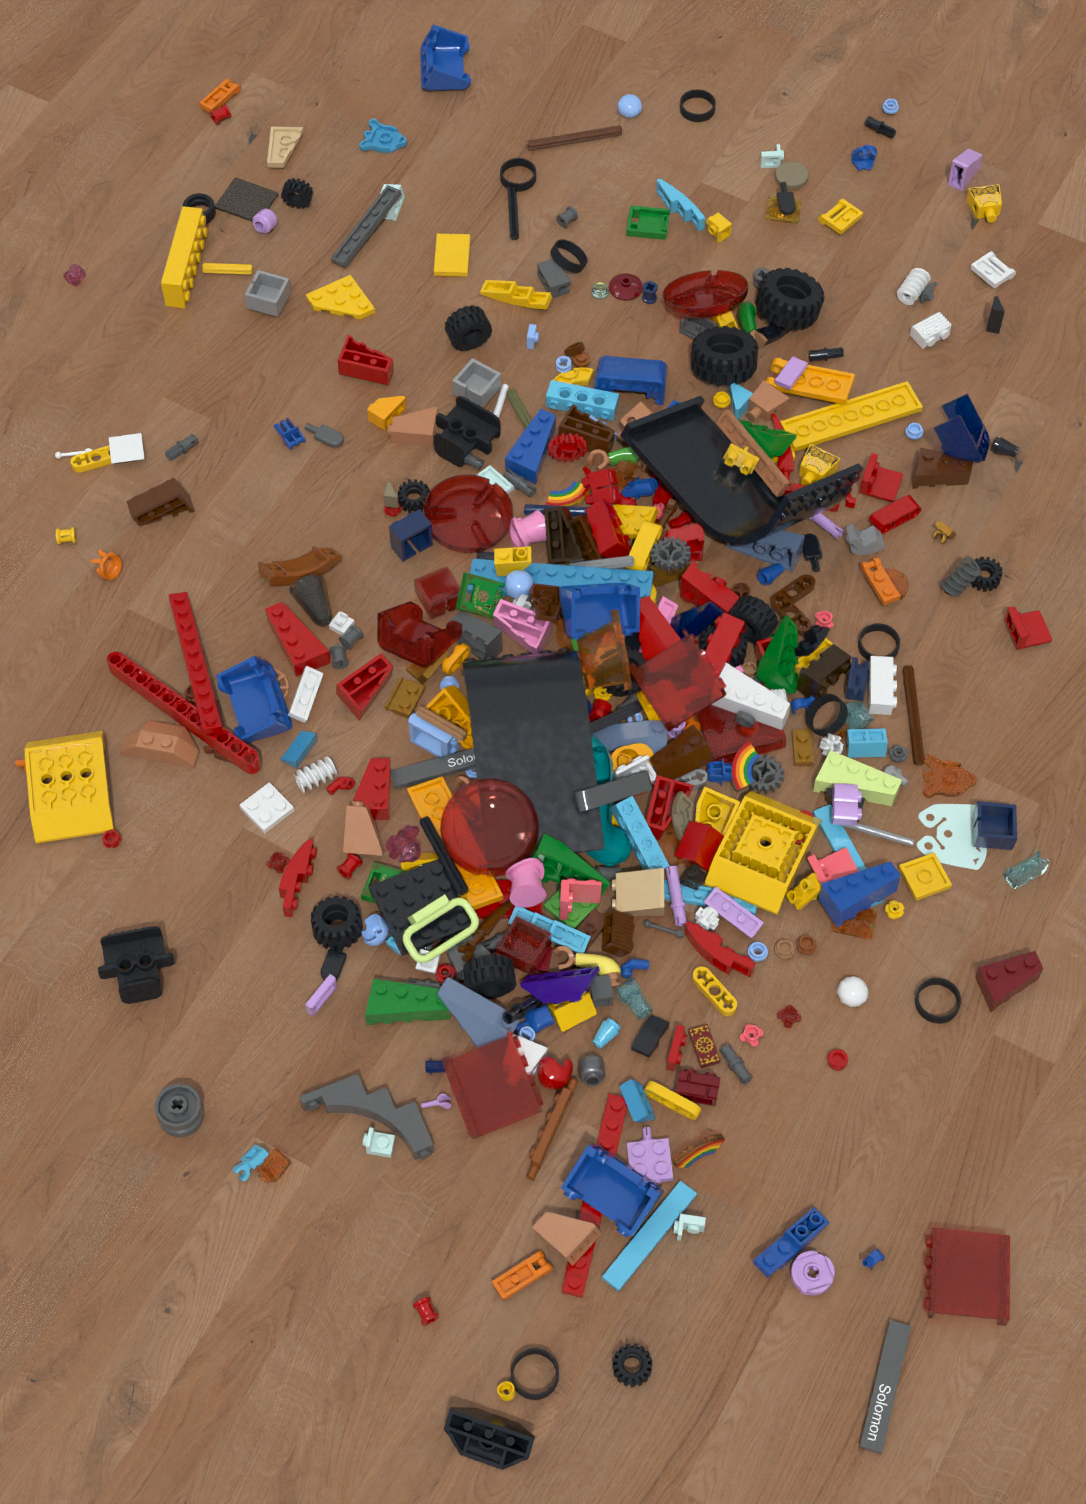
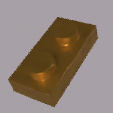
M792 729L794 766H814L811 729Z

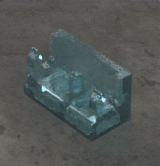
M1040 851L1034 853V856L1017 866L1006 869L1003 873L1004 878L1014 890L1046 872L1050 861L1047 858L1041 860Z

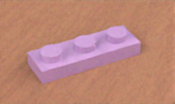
M717 887L714 888L704 901L705 905L715 909L722 918L750 939L755 936L764 924V922Z

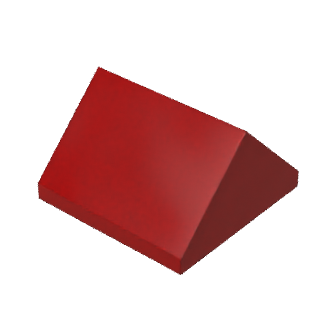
M690 821L674 857L709 872L713 858L724 835L711 825Z

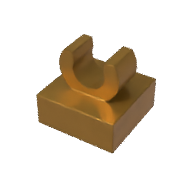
M940 520L936 523L935 527L938 530L933 533V537L937 538L938 535L942 534L943 538L940 541L942 544L947 542L948 537L953 540L956 533Z

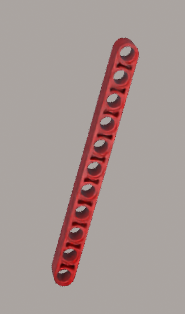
M115 651L107 656V663L113 676L184 726L244 772L256 774L260 771L261 764L256 750L224 727H222V732L203 735L197 708L122 653Z

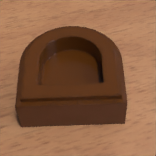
M577 342L568 346L564 352L566 356L582 353L585 347L583 342Z

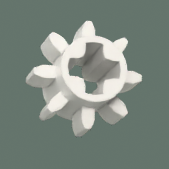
M828 733V737L822 738L819 748L824 750L822 755L828 756L830 750L841 754L844 746L840 742L841 737Z
M700 907L695 913V923L699 924L704 930L708 931L710 928L714 931L718 926L720 919L717 917L719 914L712 907H706L705 909Z

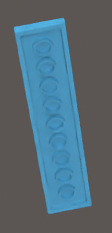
M472 559L471 574L505 583L507 576H497L494 560ZM532 563L524 569V571H527L532 576L533 583L544 585L570 586L628 583L640 587V599L646 596L651 598L654 571L541 563ZM468 584L467 593L472 594L473 585ZM505 586L498 588L500 590H503L502 596H509L504 590Z

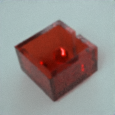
M448 566L414 580L415 593L430 620L446 614L445 610H448V612L456 610L460 587Z
M516 916L508 928L507 934L504 935L496 948L497 955L510 957L515 968L533 976L552 945V933Z

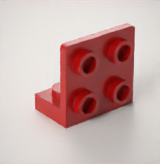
M871 453L861 481L859 493L894 502L903 473L879 467L880 463L877 462L878 455Z
M1015 606L1008 607L1004 620L1017 650L1052 642L1051 634L1039 610L1020 614Z

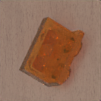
M871 908L863 909L856 914V917L851 920L847 919L838 928L834 923L833 932L872 939L877 911Z

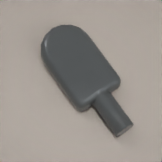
M309 423L305 425V430L314 433L315 440L328 446L339 447L344 442L343 434L328 426L321 425L318 428Z

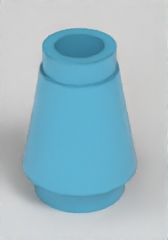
M607 1018L606 1021L603 1020L592 1043L602 1049L603 1046L619 1034L618 1031L621 1027L610 1018Z

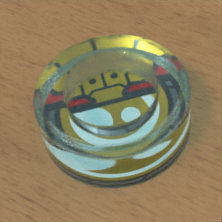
M598 282L592 286V296L594 298L604 299L608 296L609 287L605 283Z

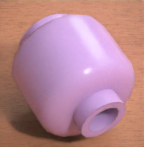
M266 208L260 210L253 217L254 228L263 234L269 233L276 227L278 222L275 213Z

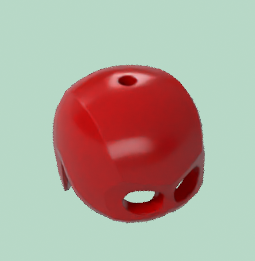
M544 1057L539 1061L537 1068L540 1084L549 1090L563 1088L569 1082L573 1072V1064L569 1058H566L563 1066H561L555 1059Z

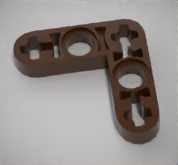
M808 574L799 577L771 597L770 607L782 620L787 612H794L796 614L791 619L798 627L799 636H804L803 634L808 632L812 626L811 621L794 605V603L811 593L815 588V579ZM794 590L798 594L791 596L788 594V591Z

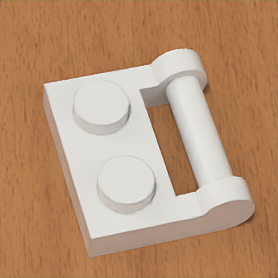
M992 251L971 264L970 268L994 289L1016 275V271L1007 267Z

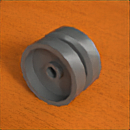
M184 1084L170 1085L157 1096L155 1113L160 1126L168 1135L178 1138L187 1137L200 1128L204 1119V1109L199 1095L192 1087Z

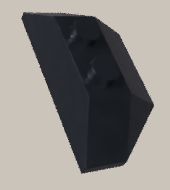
M450 1407L444 1426V1431L449 1435L460 1455L501 1470L528 1460L535 1440V1436L520 1423L479 1408Z

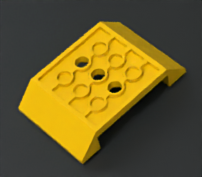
M103 731L26 742L24 750L29 808L36 844L114 830L109 802ZM84 772H91L89 777H82ZM65 775L72 776L68 781L62 780ZM45 778H52L49 784L42 783Z

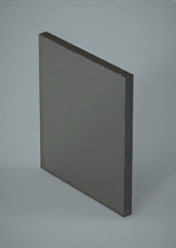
M235 177L215 205V209L253 222V217L260 210L271 207L279 193Z

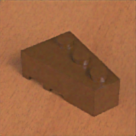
M572 404L559 425L558 436L560 437L562 433L568 435L569 432L572 435L578 434V437L583 436L584 440H586L587 451L592 452L600 449L606 452V454L611 452L614 446L615 430L599 420L591 419L589 417L590 414L582 413L577 410L576 405Z
M920 448L913 489L918 488V486L927 485L935 487V485L946 484V486L968 484L974 457Z
M175 478L167 480L127 501L131 517L139 526L162 521V517L169 515L177 517L180 512L188 510L189 513L195 512L190 495Z
M692 725L649 759L657 775L673 780L714 761L708 743L695 725Z

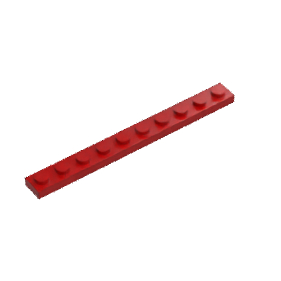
M187 592L169 594V602L203 735L222 732V724Z
M609 1094L597 1145L616 1157L627 1104L624 1097ZM583 1201L579 1220L593 1223L599 1229L602 1213ZM596 1241L573 1266L568 1262L562 1288L563 1294L583 1298Z

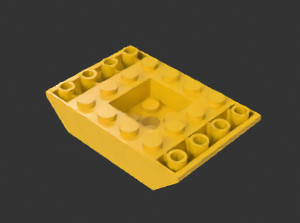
M753 791L748 792L744 796L713 858L704 885L713 889L717 887L725 894L778 915L786 894L789 892L820 827L822 819L811 817L800 812V810ZM804 838V843L801 842V845L795 844L797 840ZM767 840L771 845L764 847L760 842Z

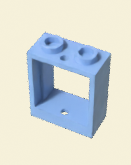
M416 713L409 717L410 742L438 758L456 753L459 750L458 739L419 718Z

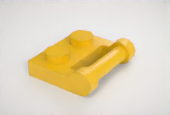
M840 199L837 205L827 213L820 215L818 220L822 225L826 224L841 235L863 217V212L846 200ZM842 210L833 219H831V217L834 216L838 211Z

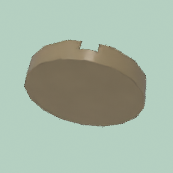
M785 162L776 169L775 180L779 185L781 182H786L788 190L800 189L807 183L808 171L800 163Z

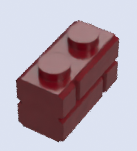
M693 1069L680 1070L676 1093L693 1103L716 1107L721 1077H717L716 1074L710 1072L699 1074Z

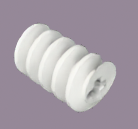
M921 268L912 269L897 290L898 299L906 305H913L930 281L929 273Z
M326 756L324 757V762L319 759L317 765L311 763L310 769L307 766L303 767V772L298 769L294 777L304 794L306 786L312 790L313 783L319 787V780L326 784V777L332 781L333 774L335 773L336 776L338 774L333 762Z

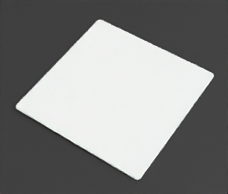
M141 433L109 437L111 463L144 459Z

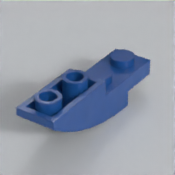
M814 1207L787 1229L782 1237L757 1256L753 1264L769 1278L805 1249L830 1222Z

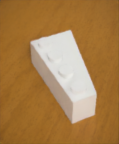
M727 663L711 693V705L736 714L739 711L747 712L756 721L780 730L783 729L789 717V702Z

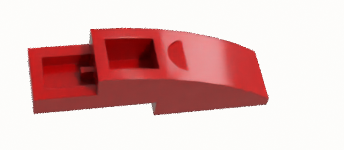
M313 839L307 840L297 850L281 878L279 893L280 898H284L283 912L286 917H292L293 911L297 910V892H301L302 883H308L309 876L313 874L312 859H316L317 847H314Z
M687 921L685 935L695 950L706 961L727 975L733 969L751 978L756 964L751 958L741 956L729 947H722L723 938L717 933L708 932L699 924H692Z

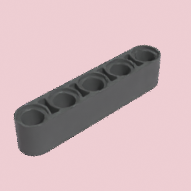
M647 770L574 792L578 811L581 812L650 791L653 787Z

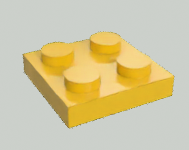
M935 852L900 864L898 867L915 901L951 889L952 887Z

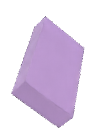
M792 356L775 379V384L791 390L808 367V363Z
M329 974L305 1004L309 1015L314 1016L337 988L336 977Z

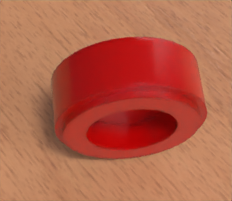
M834 1049L828 1054L827 1064L832 1070L841 1071L847 1066L848 1055L843 1050Z

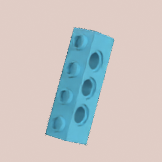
M551 380L546 394V407L568 411L571 405L574 404L577 406V410L582 413L586 412L590 416L593 415L597 418L614 421L619 406V394Z
M633 796L611 806L610 809L620 828L626 832L630 839L632 851L641 868L649 870L668 867L669 864Z

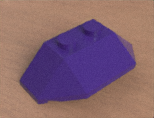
M597 966L528 975L520 985L543 1003L577 1002L589 990L600 969Z

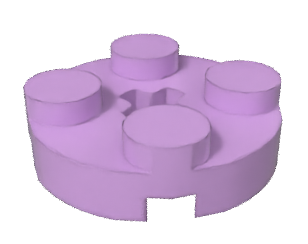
M816 1251L801 1253L795 1259L791 1269L792 1282L803 1295L823 1294L831 1287L835 1274L831 1260L826 1256L818 1254ZM810 1268L813 1271H818L816 1278L807 1275Z

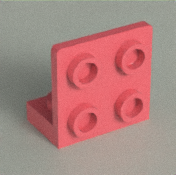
M843 848L817 860L815 854L807 857L820 884L859 872L847 848Z
M576 879L561 880L560 920H568V912L572 913V902L600 903L602 882H597L596 880L577 881Z

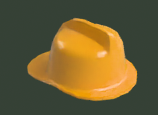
M635 743L616 749L611 755L614 773L619 766L624 764L627 766L639 756L644 757L648 755L652 757L654 755L652 749L642 743Z

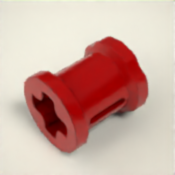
M223 104L221 108L215 111L211 110L210 116L217 125L219 121L231 118V113L228 107Z
M349 853L345 862L336 869L342 877L350 880L352 873L357 867H361L362 862L354 854Z
M424 1297L413 1304V1308L418 1311L422 1319V1326L429 1325L439 1318V1314L435 1313L430 1303L432 1301L430 1297Z

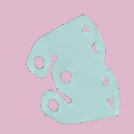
M935 804L920 812L918 818L924 826L929 828L938 824L943 817L947 819L937 827L936 837L945 846V849H940V845L932 836H924L918 841L917 848L924 855L935 852L940 863L978 870L985 861L987 848L980 847L979 852L976 847H973V811L976 805ZM926 815H934V820L928 821ZM950 830L952 836L949 838L945 837L944 832ZM930 842L933 848L927 850L924 844ZM979 858V860L976 861L977 864H975L973 860Z

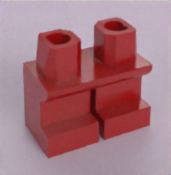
M615 468L589 473L587 477L582 478L583 487H591L592 494L585 496L586 504H595L602 498L609 503L621 502L618 486L602 488L618 484Z

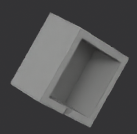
M258 270L252 280V284L250 283L244 294L246 307L278 317L291 294L290 279Z
M472 358L452 380L453 394L457 397H465L475 404L484 407L501 388V373Z

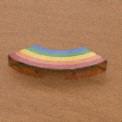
M714 1134L702 1138V1143L695 1147L688 1146L672 1160L675 1168H688L701 1157L713 1154L726 1139L722 1134Z

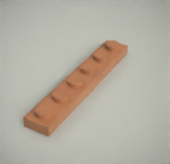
M724 410L716 424L734 445L743 450L747 446L749 447L747 452L760 458L754 470L776 497L782 496L790 482L730 410Z

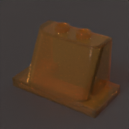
M618 609L611 610V622L577 640V653L581 663L585 690L623 684L624 690L632 689L629 660Z

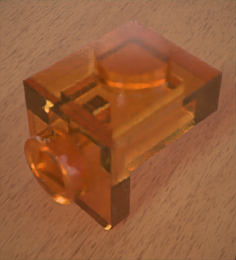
M273 1149L262 1166H256L255 1170L259 1173L258 1177L266 1183L278 1182L292 1161L278 1149Z

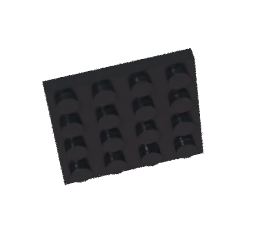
M440 859L369 886V891L402 956L409 954L403 943V934L411 926L407 918L443 895H446L449 901L454 898H460ZM456 906L411 935V942L416 950L422 949L457 935L471 925V920L462 906Z

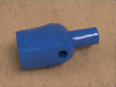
M547 1005L527 1013L524 1017L525 1021L518 1023L515 1029L518 1033L521 1028L529 1026L536 1034L544 1028L554 1025Z

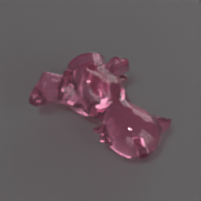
M407 825L405 829L398 831L397 836L389 838L385 848L387 852L391 850L389 853L391 859H397L400 855L398 862L405 863L415 862L420 858V843L414 842L419 833L417 826Z

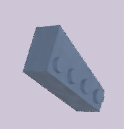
M781 530L751 544L737 545L726 542V547L771 565L781 563L784 570L793 573L802 556L805 535Z

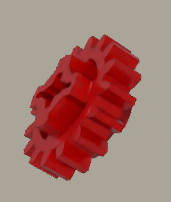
M569 432L568 435L562 433L560 437L556 435L555 439H551V443H548L549 456H552V459L557 458V462L563 460L566 463L570 460L572 463L573 460H580V457H584V453H587L586 440H584L583 436L578 437V434L572 435Z

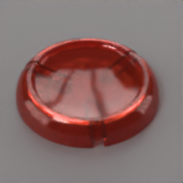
M711 270L695 272L670 282L663 290V299L669 310L682 317L710 318L731 312L744 302L748 294V281L744 276L731 271L717 270L716 275H712Z
M470 474L457 475L441 481L430 490L424 501L423 514L432 524L433 539L443 547L459 553L483 552L501 542L510 530V522L513 518V505L509 495L497 483H494V485L490 484V479Z
M480 779L464 785L453 794L442 813L440 832L446 852L459 867L474 875L480 876L482 874L487 875V877H497L505 875L511 866L531 856L539 837V819L532 801L520 788L504 780Z

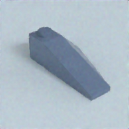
M646 720L613 724L592 735L598 738L609 752H613L623 746L642 743L650 747L653 754H655L667 745L668 721Z
M449 977L445 979L436 994L448 1011L459 1021L460 1027L471 1037L472 1043L491 1058L510 1038L520 1020H516L511 1024L505 1023L503 1014L507 1010Z

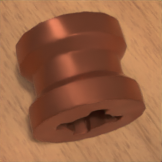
M737 583L732 588V591L739 597L750 595V587L745 583Z

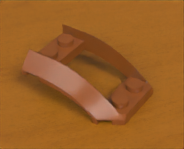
M312 546L311 551L294 559L272 561V563L265 564L258 562L260 578H269V586L301 584L322 575L338 562H341L342 555L330 547L317 548Z

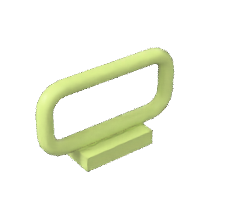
M443 895L407 918L411 926L403 934V943L415 961L427 963L472 935L479 926V918L466 899L454 898L449 901L446 895ZM462 906L471 920V925L425 955L419 954L411 942V935L452 908Z

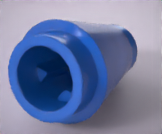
M776 563L759 570L757 578L762 585H771L784 572V567L781 563Z

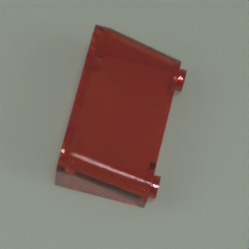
M411 601L381 611L377 617V641L381 649L422 668L432 666L462 636V623L451 621L448 622L444 629L423 621L421 607Z

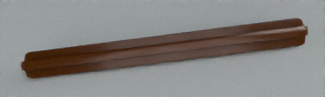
M619 125L528 140L527 148L528 150H536L622 135V127Z
M906 665L903 667V677L913 760L915 765H923L925 758L914 668L911 665Z

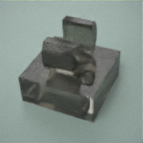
M692 864V867L688 866L680 877V884L697 891L704 881L706 873L700 871V866Z

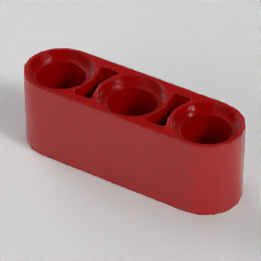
M907 495L874 512L869 517V522L882 534H885L918 516L922 508L910 495Z

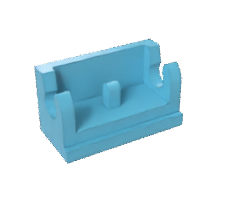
M847 729L846 746H848V758L886 757L888 745L886 729Z

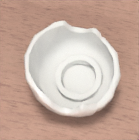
M855 976L843 979L836 989V994H838L841 1003L850 1007L862 1005L869 994L866 983Z

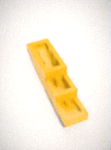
M485 280L480 291L481 295L494 300L534 309L547 310L552 299L551 292H535L533 287L518 286L516 281Z

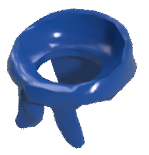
M867 144L853 150L852 162L859 171L862 169H872L877 156V148Z

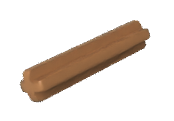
M423 706L417 709L416 715L454 738L464 741L467 737V731Z

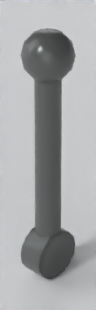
M650 920L643 922V925L647 928L653 927L674 934L677 938H682L684 935L682 930L675 931L653 924Z

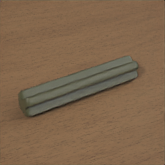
M513 388L507 390V397L526 429L532 418L516 390Z

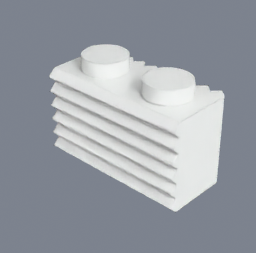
M937 312L911 326L910 336L924 349L927 346H933L938 340L946 339L950 335L952 325L943 314Z

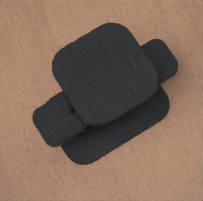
M458 396L456 398V406L447 416L442 413H438L436 416L437 426L444 431L441 434L436 433L434 435V450L444 460L457 467H462L464 465V458L472 449L477 448L486 454L492 451V443L490 441L493 438L500 437L501 422L494 413L465 397Z
M149 926L109 934L101 938L100 942L105 965L98 967L100 979L117 977L118 991L123 1003L132 1004L146 1000L149 1001L157 999L162 995L158 969L172 966L175 963L173 954L165 953L164 939L159 927ZM145 962H150L149 965L142 966ZM125 966H130L129 969L122 970Z

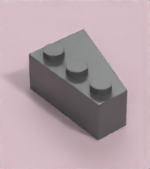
M460 610L446 624V635L460 645L465 643L470 646L471 653L480 660L491 656L496 658L503 651L502 630Z

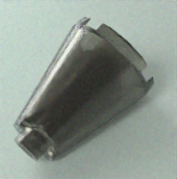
M311 574L297 580V585L294 588L291 585L289 588L291 596L316 626L325 627L329 625L332 620V613L323 576L319 574V577H316L315 574Z

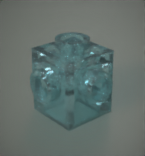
M861 702L846 704L848 716L844 725L848 729H865L874 720L865 704Z

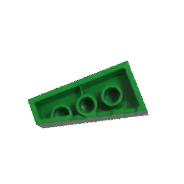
M373 979L365 1019L366 1025H374V1023L392 1024V1022L405 1021L407 1023L413 1022V1020L451 1019V1013L436 995L439 990L438 988Z

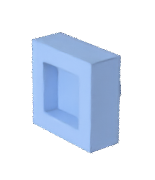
M530 324L527 334V348L534 349L535 342L538 343L539 332L536 330V325Z

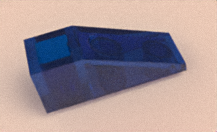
M710 601L672 617L670 625L684 644L694 640L723 614V610Z

